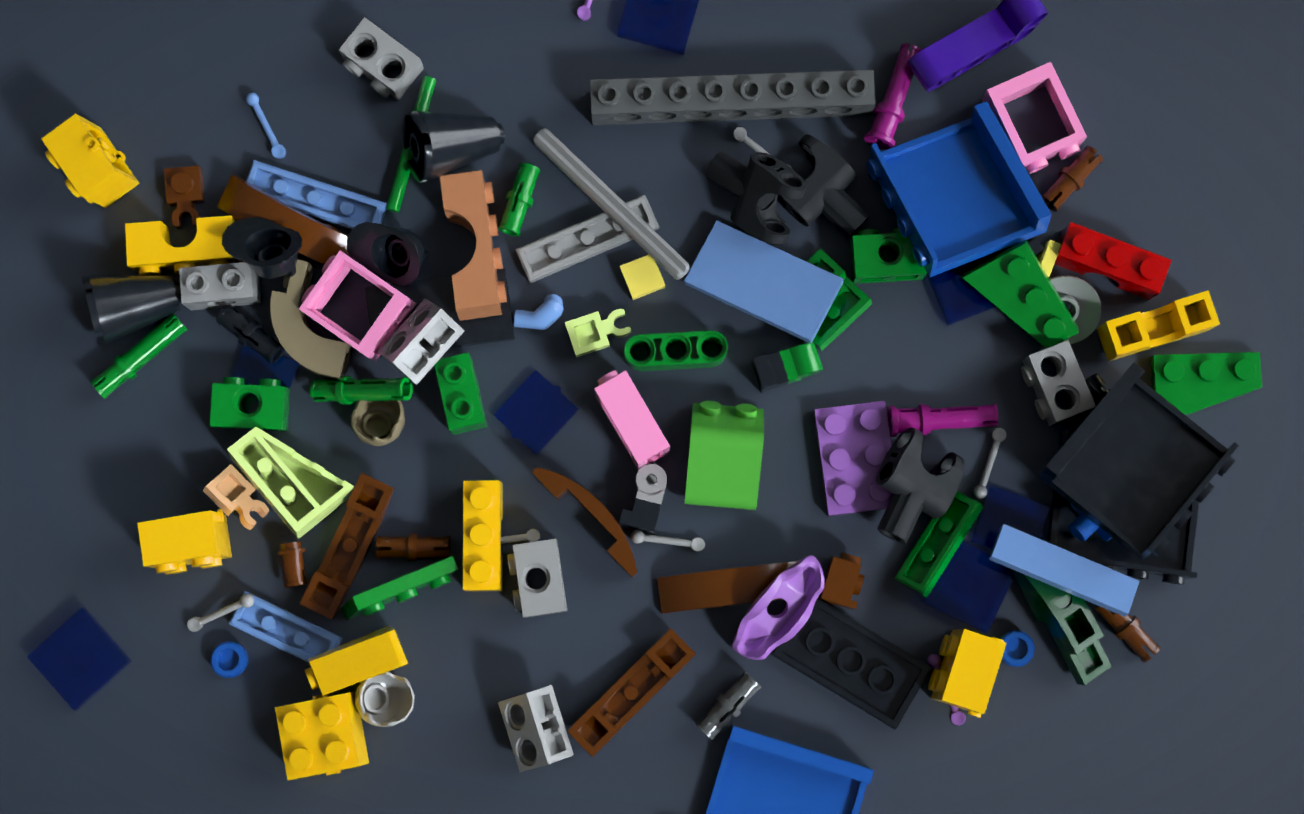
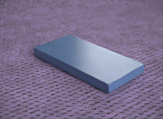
M717 220L684 280L685 285L812 344L844 283L843 278Z

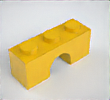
M232 215L196 218V236L185 247H173L171 245L169 228L161 221L126 223L127 266L135 272H139V275H161L160 270L174 269V273L179 274V268L239 263L241 260L228 254L222 246L224 231L237 220Z
M1209 290L1175 300L1170 304L1143 313L1139 311L1106 321L1097 328L1107 361L1109 362L1207 332L1220 325Z
M500 480L463 481L464 591H503V555L501 553L503 484Z

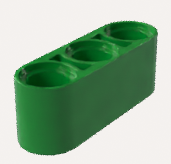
M717 331L639 334L628 339L624 348V356L628 366L635 371L712 368L723 363L727 355L728 344L726 338ZM708 341H715L720 345L721 353L717 357H707L702 352V345ZM672 343H679L684 346L686 354L681 359H671L666 354V348ZM636 345H644L650 350V356L645 361L640 362L630 356V351Z

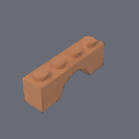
M482 170L440 176L443 208L447 221L465 227L476 238V249L471 261L461 271L452 275L455 308L459 320L502 315L501 303L507 302L504 281L498 282L497 269H503L500 247H493L492 236H499L496 214L489 215L488 204L494 203L492 182H485Z

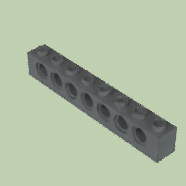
M874 70L590 80L593 125L871 116L875 107Z

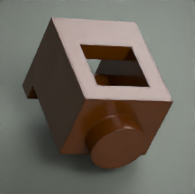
M842 552L839 558L831 557L824 577V589L818 599L851 610L856 609L858 602L851 600L853 594L859 595L865 575L859 573L862 559Z

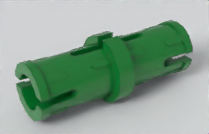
M519 163V169L512 190L507 191L505 197L507 205L498 229L510 236H520V230L527 209L532 208L534 202L531 197L541 171L538 167L528 163Z

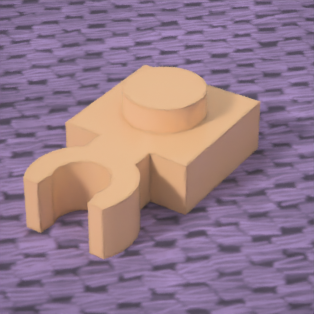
M232 464L225 468L203 489V492L227 516L236 510L239 513L241 524L249 530L257 523L250 516V511L257 512L262 518L269 513V508L264 502L253 500L250 497L256 488Z

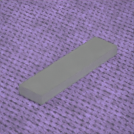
M645 195L626 202L654 231L659 229L657 220ZM603 212L515 250L529 282L533 283L634 239L609 215Z

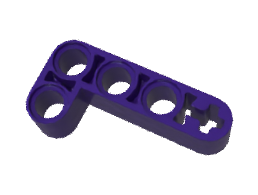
M1002 0L997 8L915 54L907 64L925 91L930 92L1025 38L1042 22L1049 12L1041 0Z

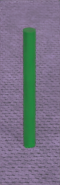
M423 76L413 111H428L436 79ZM404 145L385 208L394 213H399L411 172L407 160L413 159L410 147L404 149Z

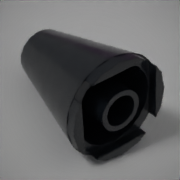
M413 111L408 112L409 115H405L403 120L404 149L410 147L413 159L407 160L417 182L430 181L492 155L500 150L501 144L505 141L504 129L493 117Z
M81 276L83 285L91 283V288L85 289V295L95 334L103 333V336L97 337L98 346L106 345L180 311V281L174 282L172 276Z

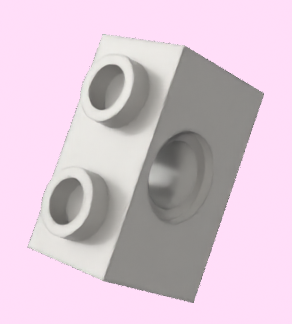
M246 262L179 268L181 303L191 311L224 308L227 305L235 307L262 304L260 277Z
M557 539L513 545L514 553L508 554L510 575H517L519 589L513 590L515 611H522L524 618L567 612ZM534 569H542L547 576L546 584L540 589H532L527 583V576Z

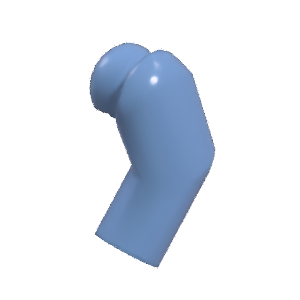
M555 294L547 295L544 298V302L535 311L516 310L514 327L537 330L548 329L563 313L564 308L561 297Z

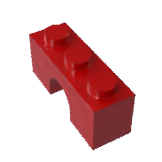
M1070 222L1062 230L1058 240L1061 247L1054 265L1081 275L1085 273L1104 275L1118 282L1116 288L1151 300L1161 292L1172 260Z

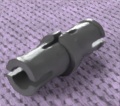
M744 671L741 677L724 695L720 693L716 697L718 701L696 723L697 727L713 740L734 716L737 718L742 713L740 709L762 686Z

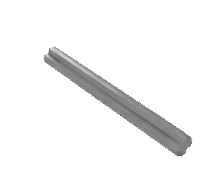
M546 128L541 129L534 136L535 146L674 279L680 280L687 274L690 269L689 263Z

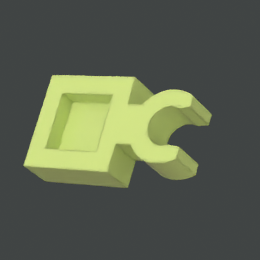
M624 309L612 311L605 320H601L600 314L597 311L565 322L576 358L610 347L608 336L613 335L623 338L631 333L630 327L618 329L614 325L617 318L625 316Z

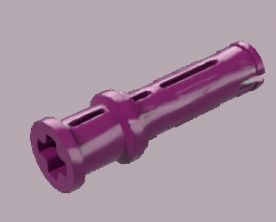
M901 44L900 53L883 101L875 106L873 113L876 116L873 125L864 137L865 142L869 145L876 143L878 148L888 150L895 146L896 142L893 138L898 123H902L905 115L902 107L914 75L907 62L922 50L915 45L912 46L910 52L908 50L910 44Z
M918 404L915 408H896L895 405H889L887 409L890 437H897L898 433H902L910 427L919 430L923 435H927L931 430L998 426V409L996 404L930 408L929 405Z

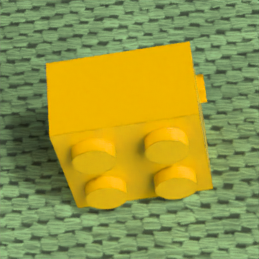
M76 113L41 138L48 148L45 152L46 157L56 169L59 170L61 168L68 177L64 182L71 193L77 198L83 197L90 204L94 202L107 208L140 184L125 163V154L116 150L102 128Z
M217 509V512L209 510L137 523L143 567L155 568L156 573L169 575L186 572V565L192 564V567H201V569L222 566V559L232 558L227 518L222 509Z
M954 629L951 635L945 634L939 650V655L944 656L940 670L934 669L928 685V689L933 691L931 699L968 711L967 714L981 718V714H985L1007 643L1002 639L990 638L967 629Z
M356 691L329 697L327 694L324 696L317 695L312 696L313 700L275 707L287 781L326 773V776L341 773V770L369 763L362 719L355 707Z

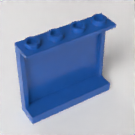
M987 101L974 106L970 119L882 152L876 143L871 145L870 157L866 162L869 175L874 181L878 180L881 185L885 205L888 209L893 208L898 217L897 225L900 233L904 238L908 237L913 245L912 251L915 261L920 267H925L929 277L1047 232L1052 214Z
M732 725L705 814H859L867 784L871 783L874 770Z

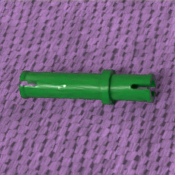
M174 313L171 314L122 356L119 354L113 358L114 363L96 378L92 379L90 384L106 399L109 394L127 379L133 380L137 377L136 372L188 329Z
M342 376L335 380H314L310 386L311 398H314V402L336 401L343 405H350L354 401H408L413 394V385L407 377L353 379L351 376Z

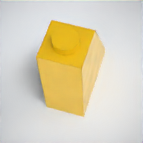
M388 625L309 658L308 661L311 667L304 671L312 690L320 688L324 696L408 664L395 629Z

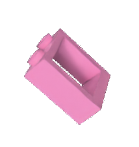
M1051 62L987 89L981 99L982 102H988L1029 174L1048 166L1047 160L1059 155L1061 160L1078 153L1080 151L1079 146L1087 138ZM1045 86L1069 136L1027 154L1004 104Z
M340 250L336 256L333 255L326 261L322 269L323 275L317 284L311 285L305 291L301 299L303 303L299 310L357 351L376 362L380 357L377 351L402 325L417 303ZM351 269L392 297L362 341L321 313Z
M614 370L598 380V387L594 388L596 398L638 471L644 465L652 464L669 454V443L627 371L618 374Z

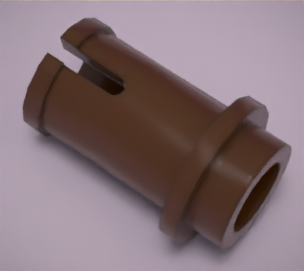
M301 541L280 544V552H277V555H281L284 587L308 584L303 559V552H306V548H302Z

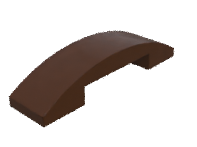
M236 175L231 176L217 207L237 220L259 217L299 232L302 237V247L298 252L322 264H325L331 256H336L340 250L350 257L347 244L348 234L329 224H323L265 194L264 190Z
M537 467L532 472L533 475L558 501L569 491L616 540L607 552L633 578L637 574V568L631 547L621 527L606 507L590 492L571 479Z
M364 473L360 474L346 504L348 508L318 571H315L300 602L301 605L330 619H334L370 550L389 506L394 487Z
M798 561L659 577L657 581L661 614L753 603L780 573Z
M670 628L567 732L593 757L696 653Z

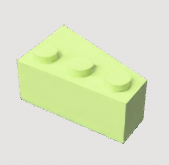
M254 427L227 448L231 460L298 539L347 501L354 489V486L345 480L342 481L326 471L322 466L301 456L294 449L258 427Z

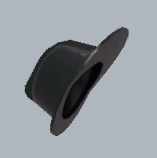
M251 217L235 221L228 226L222 235V246L228 254L248 263L254 272L263 278L272 279L283 275L292 277L296 274L298 251L302 247V237L299 232L293 229L286 228L267 219Z
M364 222L355 226L347 240L348 252L353 260L379 278L402 286L411 284L416 280L423 261L429 256V252L424 249L422 241L417 234L404 228H391L378 223Z

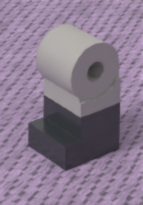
M647 464L639 469L636 475L638 492L633 511L622 510L619 526L641 530L642 532L654 535L667 484V475L662 467L656 464Z

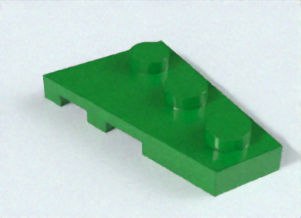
M1026 239L963 273L962 278L1046 349L1079 333V327Z
M1260 352L1152 355L1150 357L1152 389L1185 415L1262 388Z
M451 556L351 597L341 607L346 620L364 614V617H368L385 609L384 604L396 599L398 603L418 596L417 590L429 585L431 590L450 583L451 579L449 576L458 570L454 557Z

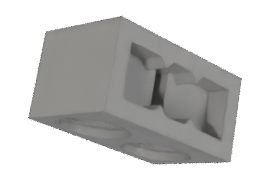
M365 17L339 49L344 59L342 65L356 77H360L363 74L372 81L370 86L385 98L390 94L399 101L424 69L418 56ZM362 47H374V51L369 57L361 58L357 56L358 51ZM392 66L402 68L398 77H385V72L388 68Z
M424 299L377 352L403 376L409 378L410 381L417 385L462 335L464 330L443 309Z
M1069 340L1031 354L1022 360L1024 364L1021 367L1023 379L1028 387L1033 386L1038 398L1035 400L1036 410L1042 420H1047L1049 426L1096 407ZM1042 360H1050L1055 364L1056 375L1054 377L1046 376L1042 372ZM1057 392L1068 396L1070 400L1068 410H1062L1056 406L1054 398Z
M552 685L498 702L520 773L549 765L574 755Z

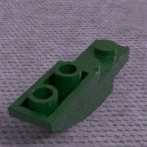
M1011 569L1037 621L1046 622L1077 684L1086 685L1112 667L1099 642V639L1104 635L1083 599Z

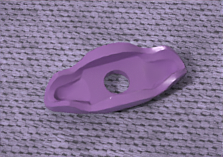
M813 555L802 558L780 573L755 599L742 618L734 636L732 648L735 652L748 659L762 660L777 646L789 641L801 630L812 614L818 596L824 589L823 570L819 561ZM777 598L784 599L786 607L782 613L771 615L767 612V606L772 600Z

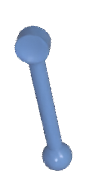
M253 92L248 93L245 99L246 103L253 107L272 145V155L277 159L284 158L286 149L278 143L259 105V96Z

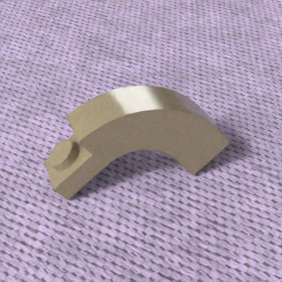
M297 260L296 274L292 277L284 276L283 287L287 289L286 293L273 290L271 293L270 313L275 334L286 352L304 368L327 379H339L347 374L353 348L348 343L320 337L310 329L305 313L299 310L303 303L301 301L303 294L310 287L314 268L307 261Z

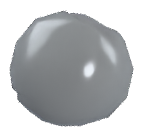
M385 672L360 682L356 688L355 707L361 718L367 723L377 727H390L408 718L414 708L415 694L410 682L405 677Z

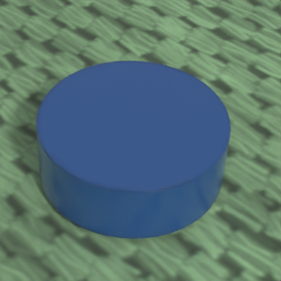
M1019 630L1008 631L999 638L1007 643L1001 660L1006 665L1013 667L1024 666L1033 658L1035 652L1034 642L1025 632Z
M231 641L217 645L210 657L213 671L224 678H233L241 675L249 663V656L245 647Z

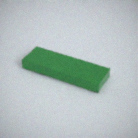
M957 491L946 513L937 519L932 517L896 574L895 579L927 598L984 508L982 504Z

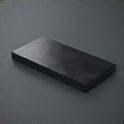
M505 268L497 269L498 282L504 281L507 302L501 303L502 315L477 319L459 320L455 308L452 276L415 280L413 283L404 286L394 283L389 284L417 303L411 313L424 299H427L443 309L464 330L450 348L515 340ZM376 286L365 287L370 328L392 298Z
M818 598L814 604L812 614L801 630L789 641L777 646L770 654L894 730L897 729L932 667Z

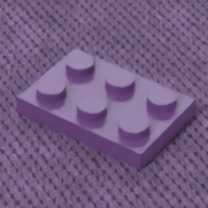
M878 401L814 409L827 516L886 509L893 493L876 483L878 470L891 448L886 402Z

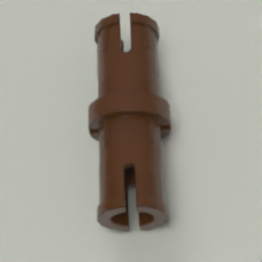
M1086 146L1069 167L1065 166L1059 171L1060 177L1041 195L1045 203L1049 201L1047 207L1050 210L1057 212L1060 209L1059 207L1075 190L1079 191L1085 185L1084 180L1103 162L1101 154H1098L1096 157L1094 156L1097 152L1096 149Z
M410 533L409 537L377 536L376 547L379 548L376 550L377 559L409 558V561H417L418 558L446 559L450 557V548L436 547H449L450 536L418 537V533Z
M1095 605L1094 610L1115 630L1114 635L1119 640L1124 639L1140 657L1142 662H1147L1152 658L1142 645H1146L1154 655L1158 653L1161 647L1139 626L1141 621L1135 615L1131 617L1128 614L1124 617Z

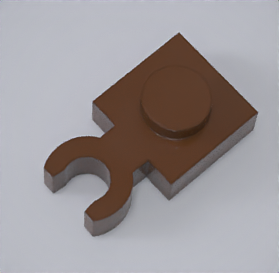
M199 165L165 168L166 203L169 206L177 205L172 214L174 227L182 229V218L185 215H191L192 224L197 228L196 218H201V216L195 209V204L205 203L202 168Z

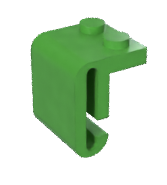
M716 401L693 403L684 504L756 510L764 442V409L757 408L751 404L725 406Z

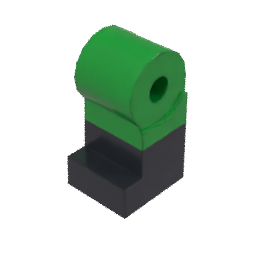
M814 342L769 355L764 354L753 357L751 362L761 393L800 381L802 378L824 370Z

